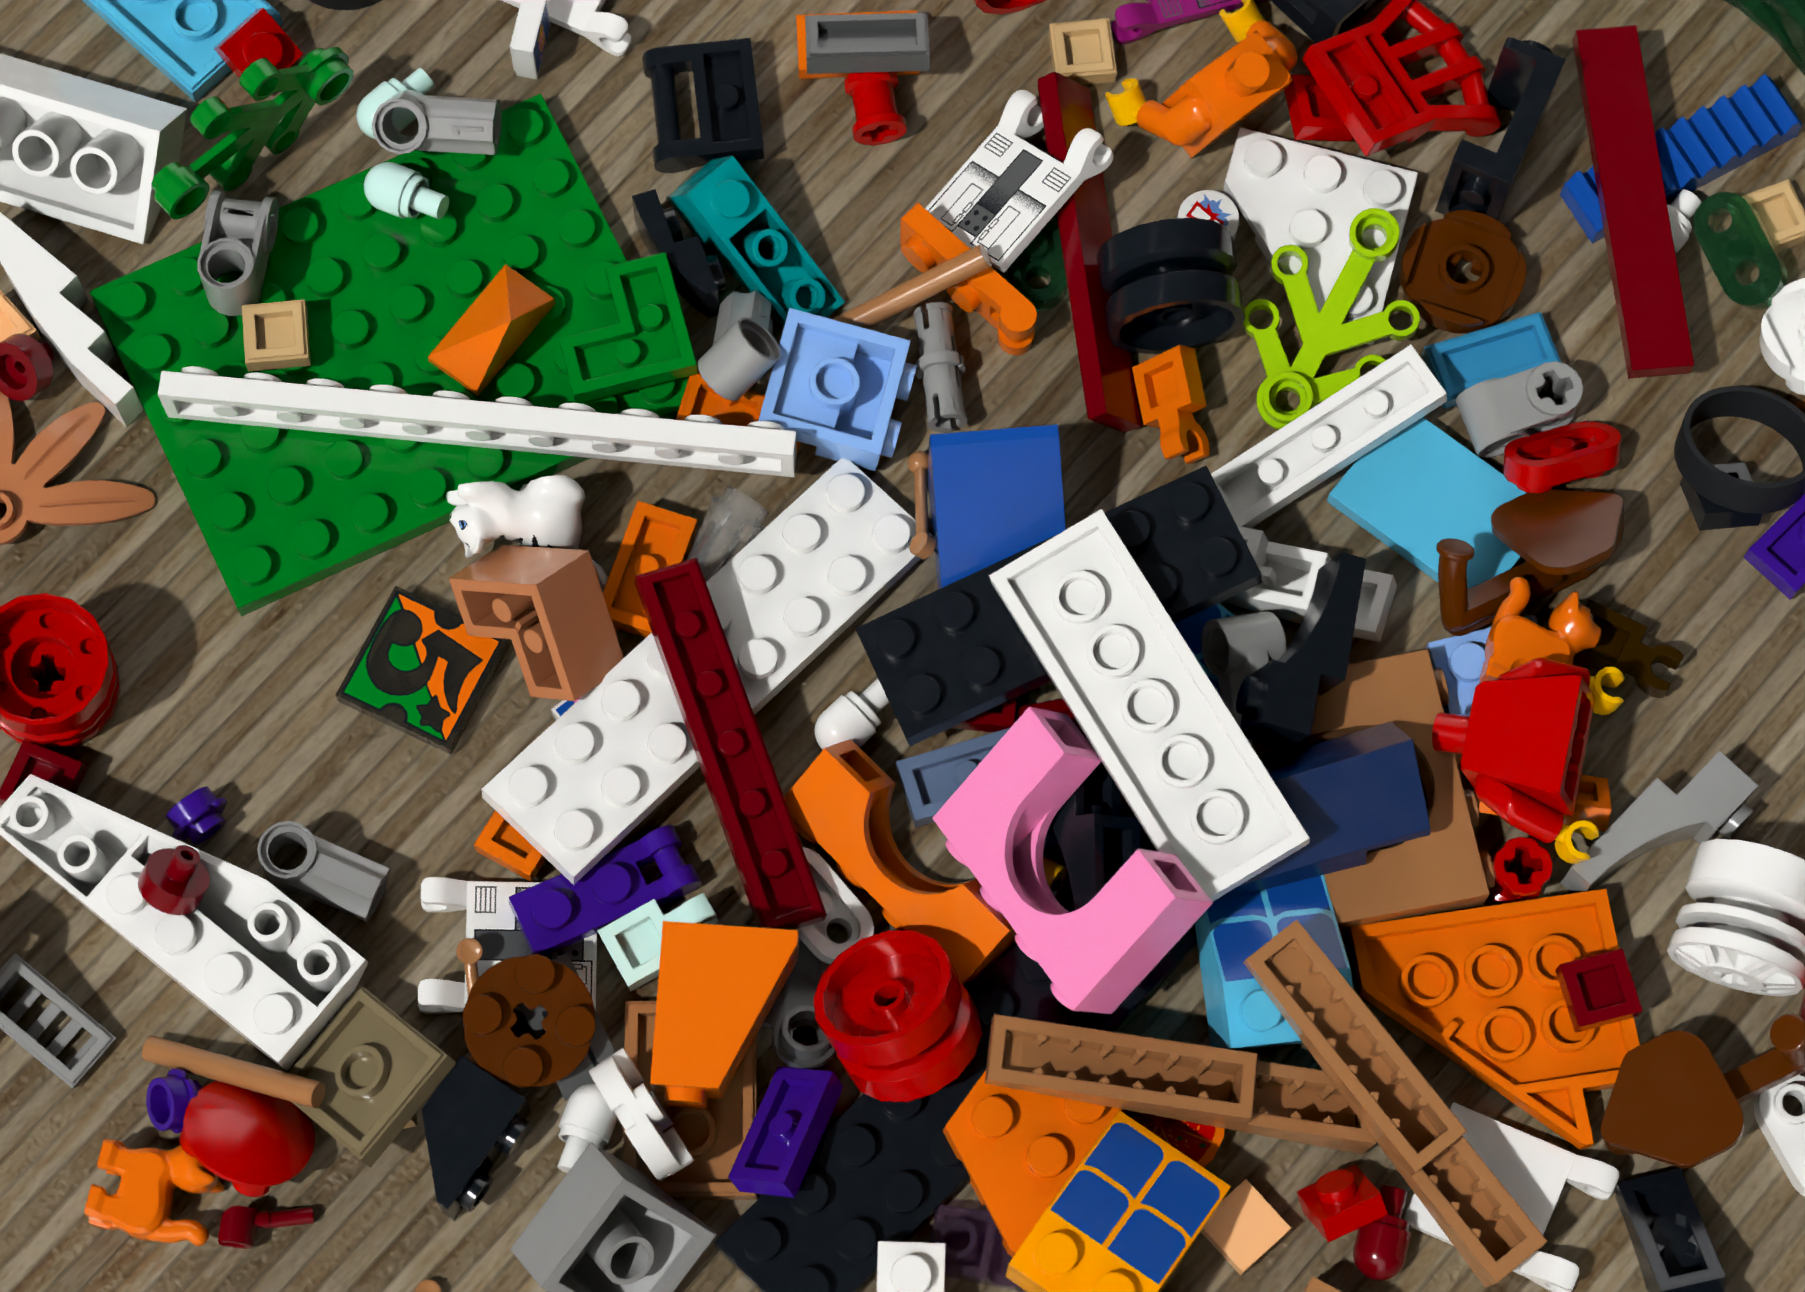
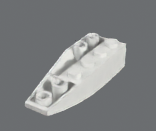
M30 774L0 807L1 837L285 1072L292 1067L352 995L368 964L366 959L268 880L195 847L192 848L199 853L200 861L207 868L210 875L209 888L199 907L194 912L186 915H171L155 909L145 901L138 888L139 876L149 856L160 849H176L181 845H190Z

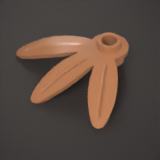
M0 391V503L6 504L7 507L6 514L0 519V545L11 543L21 537L29 522L54 526L110 523L145 513L155 505V496L148 489L120 482L87 480L45 488L76 460L96 434L105 415V407L101 403H87L54 420L30 442L16 464H13L15 452L13 413L8 397Z

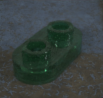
M1720 192L1711 195L1698 207L1694 216L1693 228L1695 236L1722 289L1732 301L1745 308L1763 309L1771 306L1772 298L1787 285L1788 273L1786 265L1758 211L1749 201L1738 194ZM1729 212L1732 216L1730 227L1724 232H1717L1715 229L1716 219L1721 214ZM1751 265H1757L1759 268L1758 279L1750 285H1744L1742 281L1744 270Z
M1057 213L1006 270L1007 281L1035 306L1036 311L1047 310L1058 305L1068 291ZM1033 276H1042L1049 284L1042 289H1036L1031 287L1027 280Z

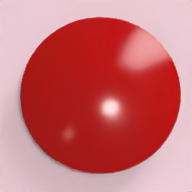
M215 1081L200 1089L198 1095L190 1100L183 1118L180 1145L188 1155L195 1157L210 1172L232 1182L234 1188L239 1193L249 1197H259L265 1195L271 1186L289 1181L302 1172L314 1151L315 1132L310 1117L291 1101Z

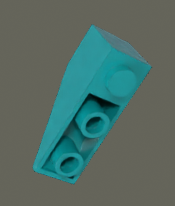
M733 155L709 161L666 197L693 234L699 236L703 247L711 255L716 254L720 264L749 293L756 290L772 303L770 314L783 327L785 326L789 308L827 318L845 303Z

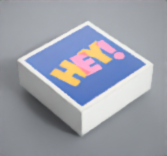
M521 0L510 43L513 68L517 76L538 79L551 27L547 0Z

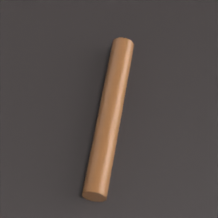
M979 244L838 315L833 320L868 329L992 267L990 256L985 247Z
M149 1036L142 1048L144 1061L172 1069L179 1068L190 1074L312 1108H318L325 1097L326 1088L323 1082L164 1038Z

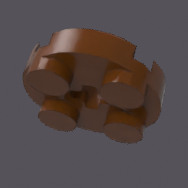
M1456 210L1445 213L1442 219L1434 220L1427 226L1424 223L1417 228L1406 245L1400 264V282L1404 291L1403 300L1413 303L1424 321L1443 331L1468 334L1497 325L1499 321L1508 316L1514 309L1524 287L1526 262L1523 253L1521 252V255H1519L1517 247L1510 240L1512 234L1498 220L1483 213L1469 210ZM1460 260H1466L1472 263L1470 272L1479 276V279L1467 281L1466 284L1458 283L1453 280L1451 274L1447 273L1446 266L1456 268Z
M539 954L511 957L490 967L471 988L463 1010L465 1042L476 1064L498 1081L519 1088L547 1087L565 1079L579 1067L587 1056L595 1032L594 1003L584 982L563 963L548 959ZM522 1004L529 1010L541 1006L547 1013V1016L541 1022L545 1033L536 1040L529 1033L523 1034L518 1038L511 1030V1027L518 1021L513 1011Z

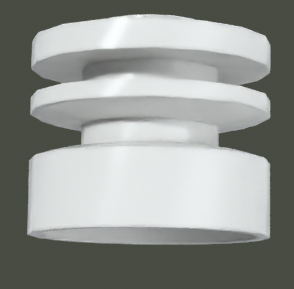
M1714 839L1701 842L1696 849L1685 886L1689 896L1697 903L1683 905L1678 911L1676 923L1680 929H1676L1671 935L1667 948L1671 960L1686 971L1703 979L1735 990L1781 997L1798 994L1805 984V935L1803 934L1805 932V860L1794 854L1767 845L1743 840Z

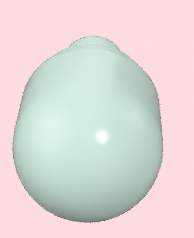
M418 68L402 82L391 78L388 82L383 81L358 105L356 118L362 132L376 140L373 135L372 121L374 113L379 106L401 91L413 90L424 95L435 87L432 79L424 70ZM396 107L393 109L392 124L398 132H401L416 119L415 114L407 108Z
M384 162L374 166L367 173L364 180V193L369 203L376 209L402 219L407 217L414 219L421 212L431 217L442 219L447 212L449 197L430 190L428 179L422 177L420 172L393 162Z

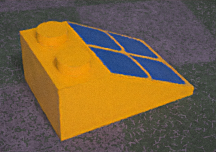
M1119 1110L1008 1264L1005 1277L1026 1292H1160L1231 1186Z

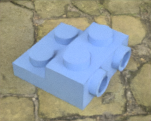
M789 308L779 344L781 358L773 365L758 421L775 422L782 425L785 430L796 431V441L817 446L815 453L817 456L839 461L841 458L850 460L858 467L876 471L880 455L893 457L902 422L890 419L895 398L907 401L917 367V365L905 362L911 341Z

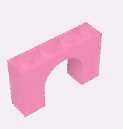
M1028 707L932 819L946 836L945 845L950 854L957 861L967 866L982 885L980 887V894L994 910L1003 914L1017 933L1015 941L1018 947L1029 958L1038 962L1052 981L1050 984L1051 991L1059 1002L1076 1012L1112 1014L1213 902L1175 854L1137 849L1098 894L1078 910L1069 912L1056 900L1048 886L1044 871L1043 851L1046 835L1059 809L1102 761L1067 714Z

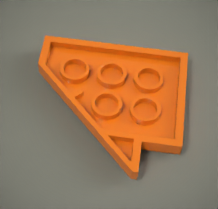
M1606 889L1350 927L1348 937L1361 997L1579 1150L1588 1149L1594 1144L1584 1093L1614 1088L1624 1056L1630 1050L1640 1046L1635 1020L1630 1018L1575 1033L1555 970L1563 963L1619 949Z

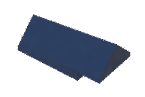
M1387 722L1261 760L1309 836L1310 844L1216 900L1228 899L1365 865L1368 850L1429 836L1431 828L1413 739L1392 722Z

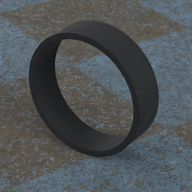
M1727 386L1705 392L1690 404L1681 424L1674 445L1677 467L1685 481L1696 492L1709 501L1727 509L1757 514L1770 513L1787 508L1798 501L1805 493V414L1786 399L1758 388ZM1731 416L1757 421L1774 429L1791 443L1801 459L1803 471L1793 478L1774 483H1758L1736 478L1712 465L1700 453L1693 441L1690 429L1702 421L1716 417Z

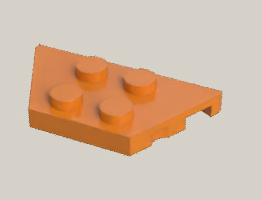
M985 1070L945 1125L943 1133L957 1159L963 1162L970 1176V1184L981 1205L986 1206L1003 1238L1002 1244L1007 1254L1013 1257L1058 1192L1118 1111L1122 1109L986 1084Z

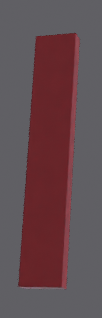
M1637 25L1576 30L1572 41L1628 379L1689 374L1694 367V360Z
M1054 71L1039 78L1037 85L1048 155L1064 163L1070 145L1078 132L1085 128L1096 131L1090 88ZM1103 172L1085 180L1058 210L1057 218L1087 418L1125 433L1141 427L1142 423L1132 370L1131 352L1114 346L1107 330L1104 307L1110 296L1105 293L1100 284L1096 256L1101 245L1113 237L1104 177Z
M697 557L636 575L634 584L758 928L796 930L824 921L827 916Z

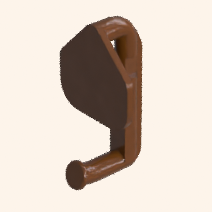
M1551 489L1544 493H1526L1500 505L1491 515L1492 532L1499 540L1527 562L1469 589L1467 587L1468 560L1474 557V548L1467 542L1459 539L1446 538L1440 540L1436 545V550L1440 554L1438 583L1441 622L1444 629L1454 636H1463L1492 623L1499 606L1509 596L1510 581L1515 577H1524L1528 580L1531 597L1527 606L1587 578L1612 556L1623 538V498L1614 493Z
M1796 1014L1779 1016L1770 1028V1038L1776 1048L1724 1074L1721 1072L1704 1041L1690 1032L1670 1031L1630 1050L1623 1058L1601 1123L1600 1132L1605 1146L1616 1155L1639 1154L1681 1168L1695 1167L1731 1149L1739 1141L1744 1130V1115L1740 1103L1805 1072V1020Z

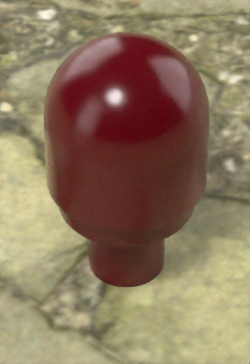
M1382 1185L1380 1193L1388 1215L1359 1228L1353 1247V1258L1356 1267L1363 1275L1374 1280H1387L1401 1271L1406 1261L1412 1233L1409 1232L1411 1223L1402 1219L1408 1192L1397 1187Z

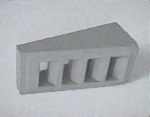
M14 953L0 969V1001L21 977L28 981L31 986L6 1015L0 1011V1029L68 1086L73 1088L116 1037ZM43 994L52 1002L25 1032L15 1023L36 999ZM64 1011L72 1019L45 1049L36 1039L57 1015ZM83 1027L92 1036L71 1061L64 1065L56 1057Z

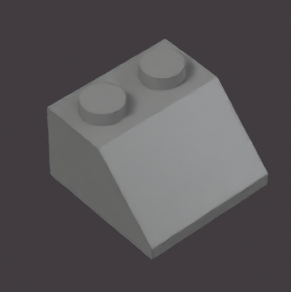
M591 1142L510 1250L538 1285L548 1292H674L716 1234L638 1170Z

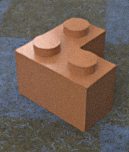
M500 545L449 578L468 636L512 640L530 697L576 701L602 683L605 675L624 658L618 642L616 628L612 623L602 593L599 575L593 565L589 550Z

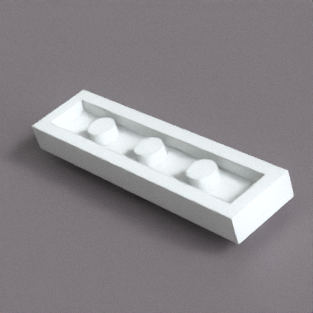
M1409 345L1214 471L1211 475L1236 525L1251 529L1447 402V393L1414 347Z

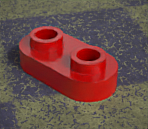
M1583 421L1532 434L1529 437L1525 436L1515 439L1504 448L1503 474L1509 482L1527 493H1544L1551 490L1555 485L1580 478L1600 477L1606 471L1616 467L1620 462L1621 434L1616 428L1608 424Z

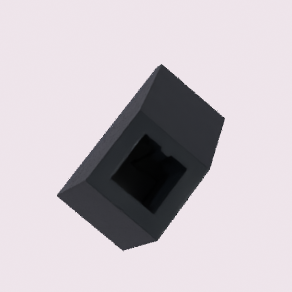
M461 1055L456 1061L457 1064L443 1079L422 1108L437 1203L443 1214L455 1221L463 1208L472 1212L480 1204L493 1182V1178L487 1175L502 1153L510 1157L517 1151L532 1126L526 1120L531 1113L527 1100Z

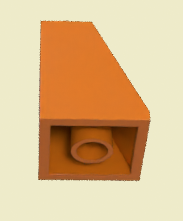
M663 921L650 1085L655 1095H664L667 1107L706 1110L707 1098H723L798 960V930Z

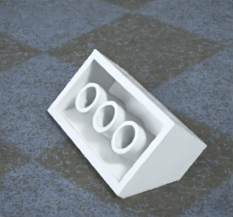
M0 53V202L144 245L150 237L161 210V206L154 199L155 190L152 188L151 183L155 175L163 167L180 160L187 108Z

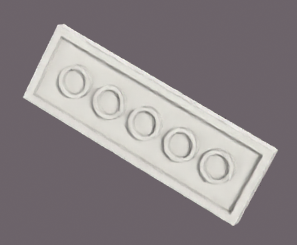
M1102 509L989 575L990 581L1156 850L1158 852L1175 854L1212 902L1310 844L1309 836Z

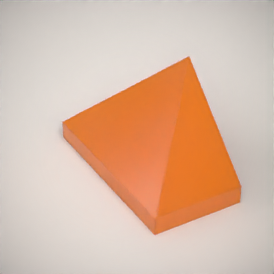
M505 264L429 354L428 361L476 396H479L555 305V299Z

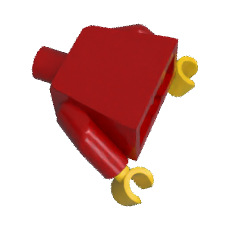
M1543 657L1535 658L1500 674L1497 680L1479 683L1475 687L1470 715L1439 712L1433 724V748L1438 752L1462 754L1461 770L1474 787L1477 798L1508 824L1544 843H1551L1555 840L1556 852L1562 860L1571 864L1582 863L1591 857L1587 853L1579 852L1574 848L1571 841L1573 832L1593 840L1599 837V831L1596 825L1585 820L1567 825L1564 823L1563 815L1574 816L1593 712L1599 715H1608L1624 702L1620 697L1608 696L1602 690L1601 685L1616 688L1624 681V676L1615 667H1605L1595 676H1590L1588 669Z

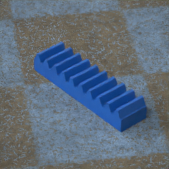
M1764 74L1752 86L1747 87L1745 84L1731 97L1727 98L1723 95L1712 107L1706 109L1705 106H1702L1691 118L1686 120L1683 116L1670 129L1665 131L1662 127L1655 132L1667 204L1671 203L1683 189L1692 192L1798 136L1803 124L1771 77ZM1592 166L1583 174L1580 170L1575 172L1564 183L1560 196L1593 244L1604 238L1605 235L1594 168Z

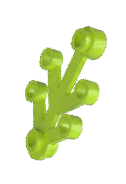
M1370 208L1360 212L1353 219L1349 230V244L1352 252L1320 313L1307 277L1309 261L1305 251L1296 245H1284L1273 254L1271 260L1272 275L1277 282L1284 285L1303 344L1290 368L1277 333L1280 325V314L1276 305L1266 299H1256L1245 307L1246 318L1243 321V328L1250 337L1255 339L1267 376L1257 392V409L1263 421L1273 429H1281L1360 378V372L1364 367L1368 365L1378 366L1386 361V359L1379 355L1370 354L1359 359L1355 368L1314 378L1326 356L1386 337L1396 341H1405L1416 334L1419 328L1420 314L1417 307L1406 300L1393 301L1382 312L1343 324L1375 262L1388 259L1398 246L1399 225L1394 216L1389 212L1379 208ZM1377 229L1385 235L1386 241L1381 247L1370 248L1363 243V234L1368 230ZM1285 256H1294L1300 260L1302 266L1296 274L1286 275L1280 271L1278 263ZM1257 310H1266L1272 315L1273 322L1268 328L1257 329L1249 321L1251 314ZM1396 311L1409 313L1413 319L1412 325L1406 330L1393 328L1389 323V317L1392 313ZM1287 391L1295 393L1300 400L1299 406L1290 412L1282 411L1275 402L1278 395Z

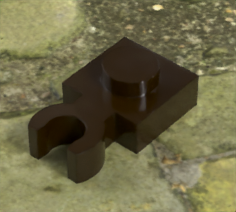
M1589 599L1586 606L1590 608L1595 623L1602 629L1601 637L1595 648L1584 649L1574 656L1572 665L1588 669L1590 676H1595L1605 667H1615L1622 672L1623 676L1626 673L1635 677L1638 687L1645 694L1655 698H1663L1671 684L1657 678L1652 672L1651 665L1661 663L1676 670L1684 655L1670 645L1658 644L1649 647L1640 643L1647 626Z

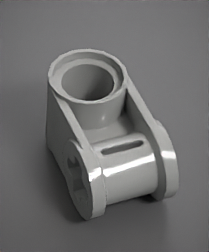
M213 190L211 192L205 214L204 236L198 258V273L206 297L211 307L218 313L227 316L242 315V305L258 304L262 295L269 255L273 250L277 236L279 205L276 197L266 196L262 202L227 198L222 190ZM228 272L243 273L240 278L231 283L217 281L223 274Z
M1556 361L1547 362L1504 378H1493L1475 384L1461 392L1455 398V402L1477 456L1481 459H1488L1503 455L1505 446L1515 439L1525 436L1529 437L1532 434L1571 424L1576 407L1581 401L1583 385L1576 370L1569 365ZM1547 392L1548 397L1540 399L1541 393ZM1561 398V405L1555 406L1553 400H1558Z

